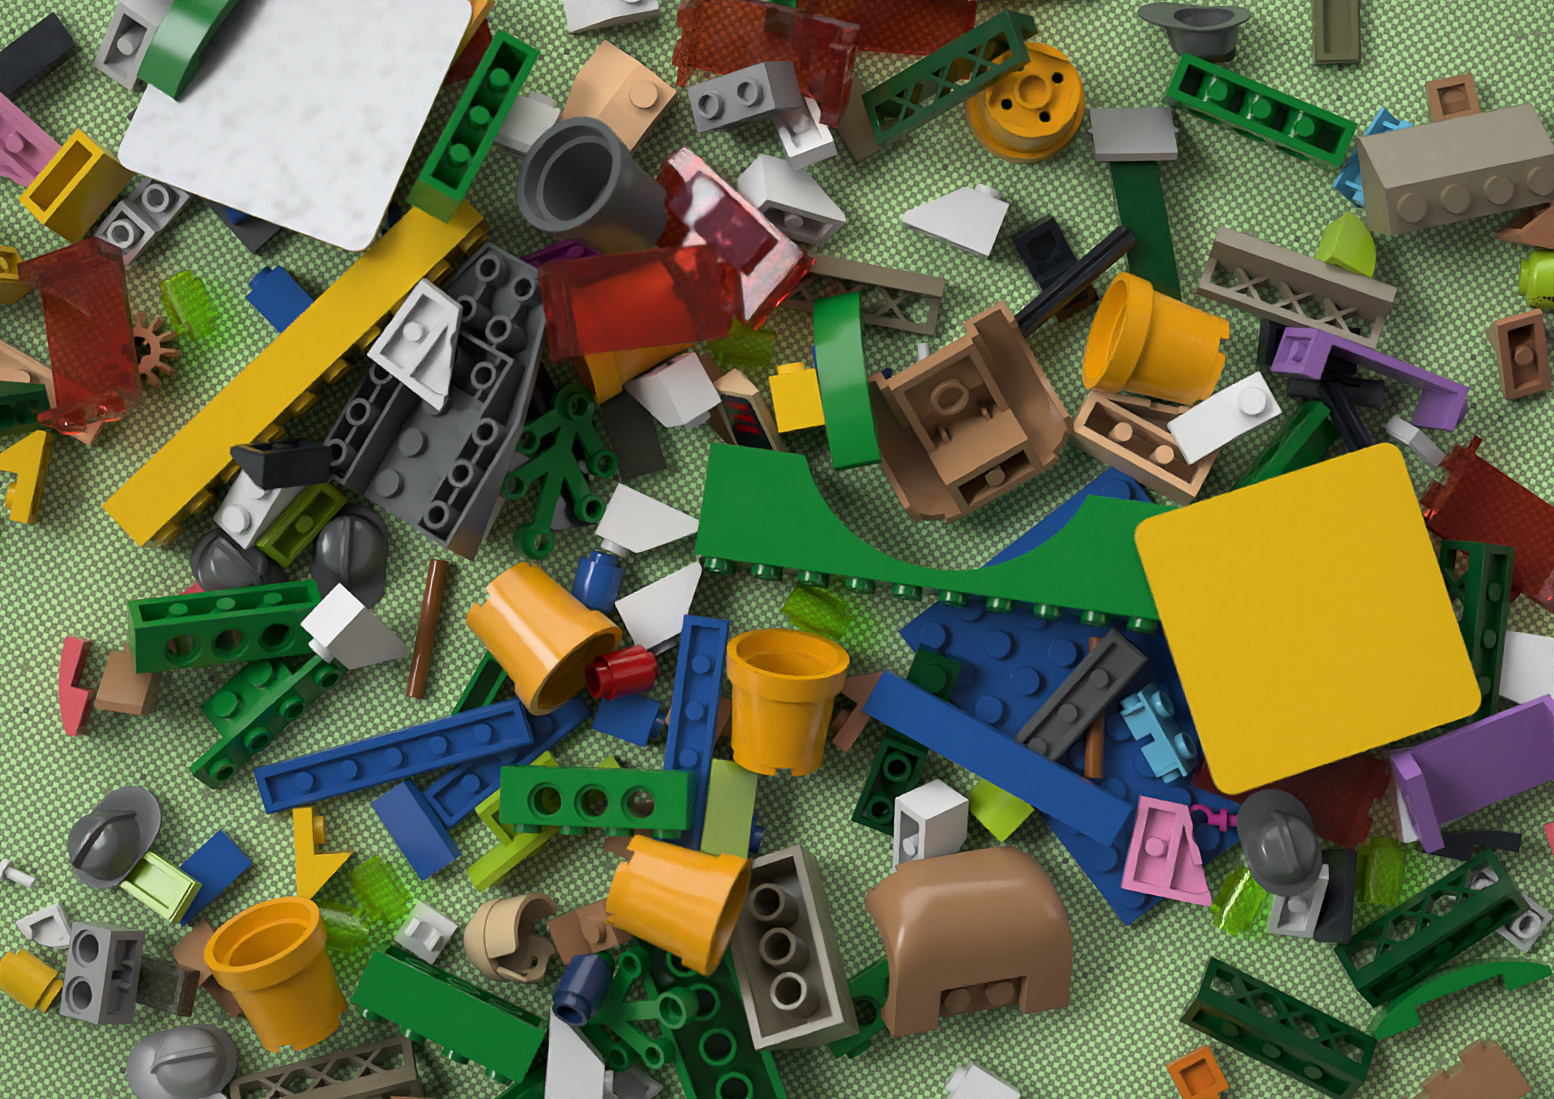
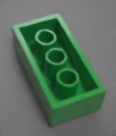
M383 941L374 950L350 999L351 1002L359 1005L357 1013L380 1024L386 1018L402 1026L399 1033L408 1039L420 1044H425L426 1040L429 1039L444 1047L442 1054L463 1065H467L469 1060H472L486 1067L484 1072L486 1076L507 1086H510L512 1080L519 1084L522 1083L549 1027L548 1020L438 966L431 965L425 960L386 941Z

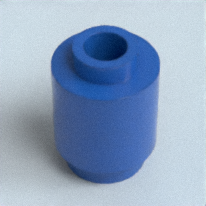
M591 550L590 558L580 557L570 594L590 611L598 610L608 617L609 611L614 612V602L618 598L625 568L617 565V556Z

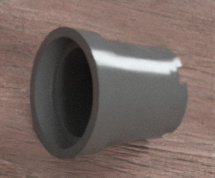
M574 117L552 126L534 142L519 169L516 197L520 211L531 225L556 238L576 241L608 261L624 262L621 258L631 255L639 257L647 253L658 242L666 228L669 215L664 211V198L668 200L666 190L631 157L624 141L607 124L598 119Z

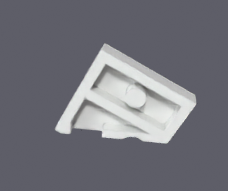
M422 279L367 353V356L437 410H441L448 401L463 306L428 279Z

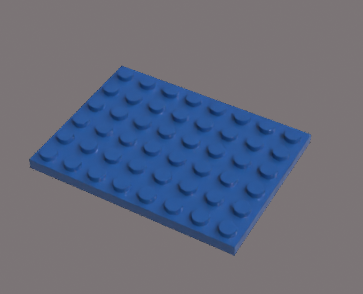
M1111 466L980 568L994 566L1015 559L1049 540L1078 512L1089 494L1147 503L1152 502L1134 478ZM938 600L898 631L914 653H916L919 643L963 659V665L949 698L959 709L1012 738L1088 655L1089 637H1104L1115 626L1149 656V659L1105 707L1103 778L1084 777L1086 729L1056 761L1065 768L1132 804V810L1111 846L1108 848L1034 807L1126 926L1164 898L1120 887L1140 795L1188 806V809L1193 805L1203 804L1208 806L1214 814H1220L1221 808L1228 809V815H1238L1240 806L1250 795L1265 789H1279L1296 796L1342 760L1339 759L1237 794H1226L1220 791L1213 782L1167 638L1163 635L1164 629L1161 627H1157L1155 635L1127 631L1128 623L1110 620L1108 628L1081 625V616L1062 614L1061 621H1049L1033 618V609L1015 607L1014 615L986 611V603L969 601L968 608H957L941 605ZM1151 682H1154L1158 691L1165 692L1174 708V720L1181 732L1189 734L1197 749L1196 759L1199 764L1187 775H1180L1168 783H1165L1161 776L1156 778L1154 771L1141 750L1143 746L1155 741L1152 734L1150 733L1136 740L1120 713L1123 707L1119 701L1135 692L1138 694ZM1195 810L1191 814V821L1195 827L1193 833L1201 855L1202 867L1206 866L1239 840L1237 827L1228 826L1227 832H1220L1219 826L1208 825V816L1203 810Z

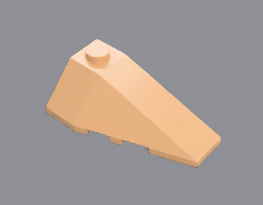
M604 40L576 75L560 122L574 117L598 119L607 124L624 141L632 157L678 99L677 91L642 63L607 40ZM556 238L560 242L565 241V239Z

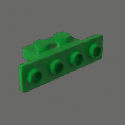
M318 654L296 673L291 670L282 657L249 662L199 706L222 738L189 767L190 772L212 790L229 781L236 774L237 770L253 755L264 750L271 743L272 739L288 724L299 719L306 712L307 708L323 693L334 688L349 669L335 657L328 664Z

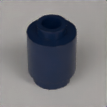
M595 954L576 955L571 958L552 995L554 1002L552 1011L558 1019L566 1024L580 1027L586 1025L588 1020L596 1016L614 979L612 971L603 958Z

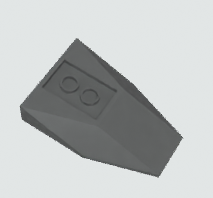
M486 241L439 287L444 293L463 306L446 405L441 410H437L372 359L323 445L329 446L332 449L329 477L367 497L446 549L474 562L525 423L561 282Z

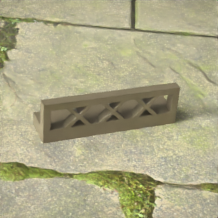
M1219 226L1195 294L1288 327L1319 328L1376 350L1398 288ZM1215 267L1234 273L1240 285L1227 289L1210 283ZM1266 285L1277 288L1284 300L1273 305L1263 302L1255 289ZM1309 301L1320 303L1329 316L1319 320L1306 317L1300 305ZM1357 316L1374 322L1369 339L1351 333L1344 320Z
M761 244L751 302L813 314L814 301L805 288L819 278L833 280L841 294L860 291L866 286L878 288L888 305L873 315L863 313L865 324L934 337L940 301L943 297L946 281L945 278ZM767 267L787 271L797 287L782 297L762 294ZM795 273L810 275L812 277H810L805 282L801 283V281L798 279ZM841 282L857 284V286L847 292ZM886 290L904 294L893 301ZM801 292L807 302L790 298ZM911 295L930 298L931 302L926 325L907 322L896 305ZM892 309L899 320L881 316Z
M403 1035L232 1078L229 1083L231 1099H243L242 1092L260 1087L269 1091L264 1099H391V1096L426 1098L425 1088L417 1072L413 1041ZM403 1051L405 1066L387 1071L377 1067L386 1055ZM352 1064L360 1068L351 1080L339 1082L332 1078L340 1067ZM308 1076L315 1080L307 1091L294 1094L286 1090L296 1078Z

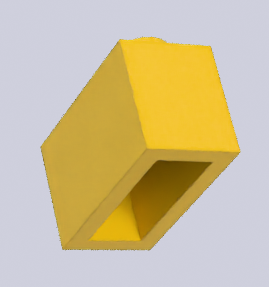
M77 128L18 200L43 225L76 245L135 174L127 170L120 163L119 158L109 149Z
M805 362L777 366L778 375L770 376L769 383L779 434L782 436L825 428L816 369L806 370Z

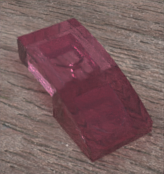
M700 169L667 204L737 271L770 236L767 231L734 203V200Z

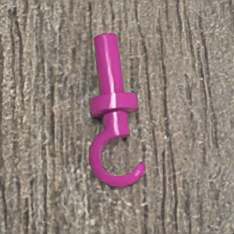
M1196 804L1189 808L1190 817L1193 811L1203 810L1208 816V825L1219 826L1220 832H1227L1228 826L1237 827V815H1228V809L1221 808L1220 814H1214L1208 806L1203 804Z

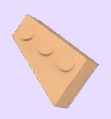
M1091 390L1072 420L1075 433L1070 434L1067 442L1105 464L1131 476L1134 480L1183 507L1196 497L1220 452L1219 450L1190 466L1188 465L1167 424L1192 409L1190 407H1174L1153 403L1149 399L1118 393L1109 394Z

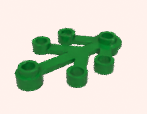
M569 382L560 386L550 398L549 410L523 426L521 435L526 432L528 442L522 447L519 437L514 452L522 454L534 453L540 445V437L556 429L553 444L513 471L507 470L499 492L501 497L518 500L526 494L528 484L544 474L532 521L520 524L513 534V548L522 558L539 561L545 559L553 551L555 539L550 527L563 480L574 502V514L579 520L596 523L602 519L606 511L604 500L600 496L592 495L571 450L576 435L587 455L586 468L591 475L608 478L617 470L618 459L612 451L603 448L591 422L595 411V402L591 396V390L584 384ZM577 398V410L573 413L571 409L572 402ZM601 456H604L606 460L605 467L600 471L598 461ZM512 477H514L516 481L515 489L511 493H509L507 484L508 481ZM589 501H592L593 511L588 516L586 514V505ZM541 535V543L536 550L534 542L536 537Z
M634 947L620 955L619 969L596 1016L588 1020L586 1025L578 1027L606 1058L608 1065L616 1072H623L635 1066L638 1061V1053L642 1055L645 1064L652 1069H660L671 1063L674 1058L673 1046L667 1039L658 1037L652 1040L632 1021L659 1018L666 1027L678 1029L692 1022L699 1010V1000L696 994L690 989L683 987L672 988L661 994L658 998L625 1001L636 978L647 973L651 968V958L648 952L641 947ZM603 950L593 953L603 958L614 974L615 962L613 957ZM632 958L636 961L637 967L634 965ZM606 1023L624 1040L615 1043L596 1024ZM655 1048L659 1051L660 1058L656 1054ZM620 1052L623 1054L624 1060L621 1058Z

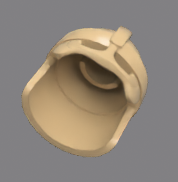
M541 892L486 901L468 921L465 928L463 944L470 963L493 981H512L523 984L542 982L546 974L548 960L557 953V948L550 939L534 934L532 922L554 914L557 911V904L550 896ZM533 957L538 959L537 966L535 968L529 969L532 964Z

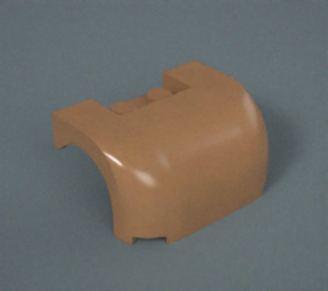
M1003 300L962 323L968 334L885 380L881 371L869 377L872 409L877 420L882 463L879 464L908 516L916 523L920 520L933 521L945 519L946 523L949 524L971 514L1043 473L1060 461L1057 454L1068 442L1070 434L1075 433L1070 415L1049 383L1027 344L1019 325Z
M998 846L911 860L895 865L897 871L882 880L876 888L869 887L865 899V908L881 934L889 966V995L886 1004L880 1010V1017L893 1037L938 1030V1020L940 1017L1018 1004L1024 1014L1068 1007L1073 959L1070 924L1053 880L1032 855L1018 851L1015 846Z

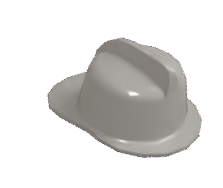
M191 1024L159 1031L143 1038L133 1048L127 1061L126 1077L131 1090L140 1099L203 1098L220 1092L231 1082L237 1069V1051L232 1039L222 1029L210 1024Z

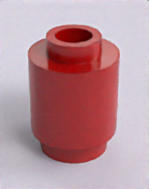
M638 644L597 655L594 661L588 662L585 666V680L591 695L595 699L604 698L607 701L651 690L655 679L658 677V664L655 656Z

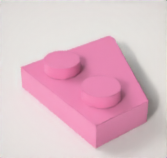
M0 92V176L8 177L19 185L29 187L62 146Z
M1140 795L1120 887L1211 907L1212 898L1207 887L1202 867L1203 863L1194 837L1188 806Z

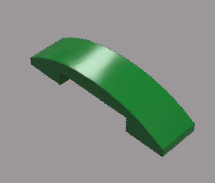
M175 0L162 20L137 72V77L176 102L203 65L198 56L238 0Z
M859 291L815 299L813 321L817 370L834 469L837 472L882 463L877 420L872 409L864 345L866 330L861 294Z
M1488 957L1460 962L1428 974L1399 992L1374 1016L1367 1029L1370 1036L1379 1041L1421 1025L1415 1006L1495 976L1502 988L1511 991L1551 976L1553 973L1550 966L1541 961L1519 957Z

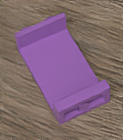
M1286 327L1270 369L1271 372L1286 378L1319 380L1328 354L1413 386L1422 390L1410 424L1420 429L1454 432L1456 425H1459L1464 419L1468 408L1466 396L1470 387L1319 328Z
M1549 693L1390 755L1411 829L1427 854L1445 847L1439 824L1554 780V700Z

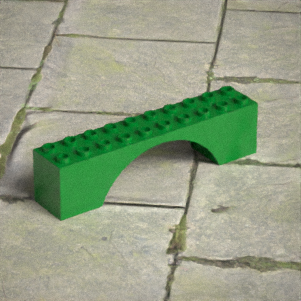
M711 442L694 555L702 563H705L704 567L708 568V572L735 576L736 569L742 568L751 570L754 578L766 581L782 582L783 574L798 576V581H801V585L828 589L829 581L845 583L847 591L852 593L875 595V588L877 587L891 589L892 594H894L893 598L921 602L922 594L939 596L940 604L950 607L968 608L969 601L986 603V611L1014 615L1015 607L1033 609V618L1061 621L1062 614L1081 616V625L1108 628L1109 621L1111 620L1128 623L1127 631L1155 635L1157 627L1163 628L1135 543V531L1142 521L1182 507L1089 494L1078 512L1061 530L1028 553L994 566L978 569H931L895 559L873 548L849 530L832 512L819 493L805 455Z

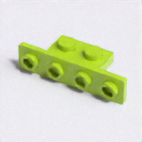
M548 750L529 764L561 766ZM609 755L595 766L621 768L613 755ZM547 787L542 794V804L549 812L556 813L561 806L560 794L551 787ZM499 788L475 807L478 816L501 842L468 867L467 873L473 886L479 892H482L489 886L494 887L503 882L509 875L511 868L525 857L530 858L538 854L547 844V840L560 830V826L542 825V833L513 832V824L499 823ZM593 789L588 796V805L591 806L598 799H605L607 797L601 790Z

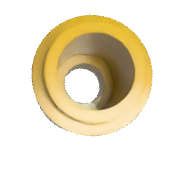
M24 948L20 949L17 954L9 950L0 961V990L32 1012L38 1009L46 1014L61 995L64 981L58 978L60 972Z

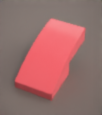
M72 635L65 638L59 668L58 689L59 705L65 732L67 735L77 737L84 734L97 690L79 685L92 640Z

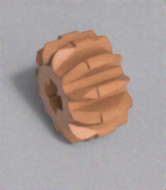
M138 312L135 326L128 316H120L119 323L123 332L120 333L111 327H108L105 331L108 337L116 340L114 346L106 344L100 346L101 353L114 355L115 357L103 365L104 370L110 373L121 369L116 377V384L125 386L132 378L133 388L138 392L144 390L146 376L154 388L161 387L162 380L158 371L161 370L170 376H174L176 373V369L173 366L166 364L167 357L174 359L181 357L180 350L167 348L166 346L178 338L175 331H167L161 334L166 320L161 317L154 319L149 326V317L146 312ZM146 339L143 345L151 347L150 356H142L141 364H136L139 359L131 356V348L139 347L140 340Z

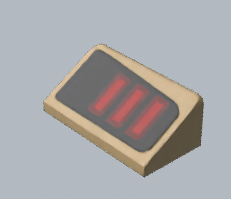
M733 369L712 383L722 401L716 407L735 445L780 452L788 451L760 391L740 370Z

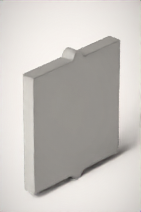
M1171 107L1090 108L1091 128L1088 129L1087 139L1093 142L1095 161L1177 160L1176 140L1179 137V129L1174 127Z

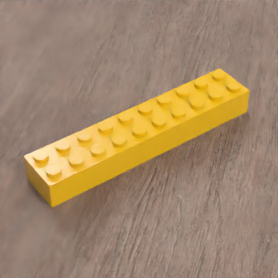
M463 198L448 224L414 206L101 507L140 547L159 548L163 546L166 548L171 545L185 531L181 523L190 514L197 513L198 516L203 514L219 498L214 491L224 482L229 480L232 483L235 482L242 468L230 455V447L238 444L280 440L286 434L282 426L293 416H298L301 419L309 413L320 401L316 394L327 383H331L333 386L340 383L353 370L354 367L350 361L361 350L366 353L370 351L383 333V329L389 325L418 283L426 278L435 286L440 287L455 272L451 264L463 253L468 257L472 256L489 239L485 232L491 226L465 198Z

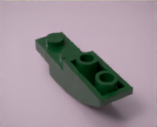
M919 643L906 679L948 702L963 665V659ZM886 724L851 821L894 837L895 798L914 790L929 748Z

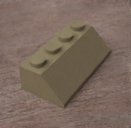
M1523 103L1356 138L1367 226L1370 231L1396 235L1554 201V145L1531 103Z
M798 844L752 859L750 883L738 923L730 940V947L755 1050L763 1052L817 1047L860 1033L817 857Z

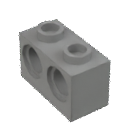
M793 61L763 62L687 87L698 133L727 132L804 107Z
M72 921L59 1014L94 1024H132L146 931L110 922Z

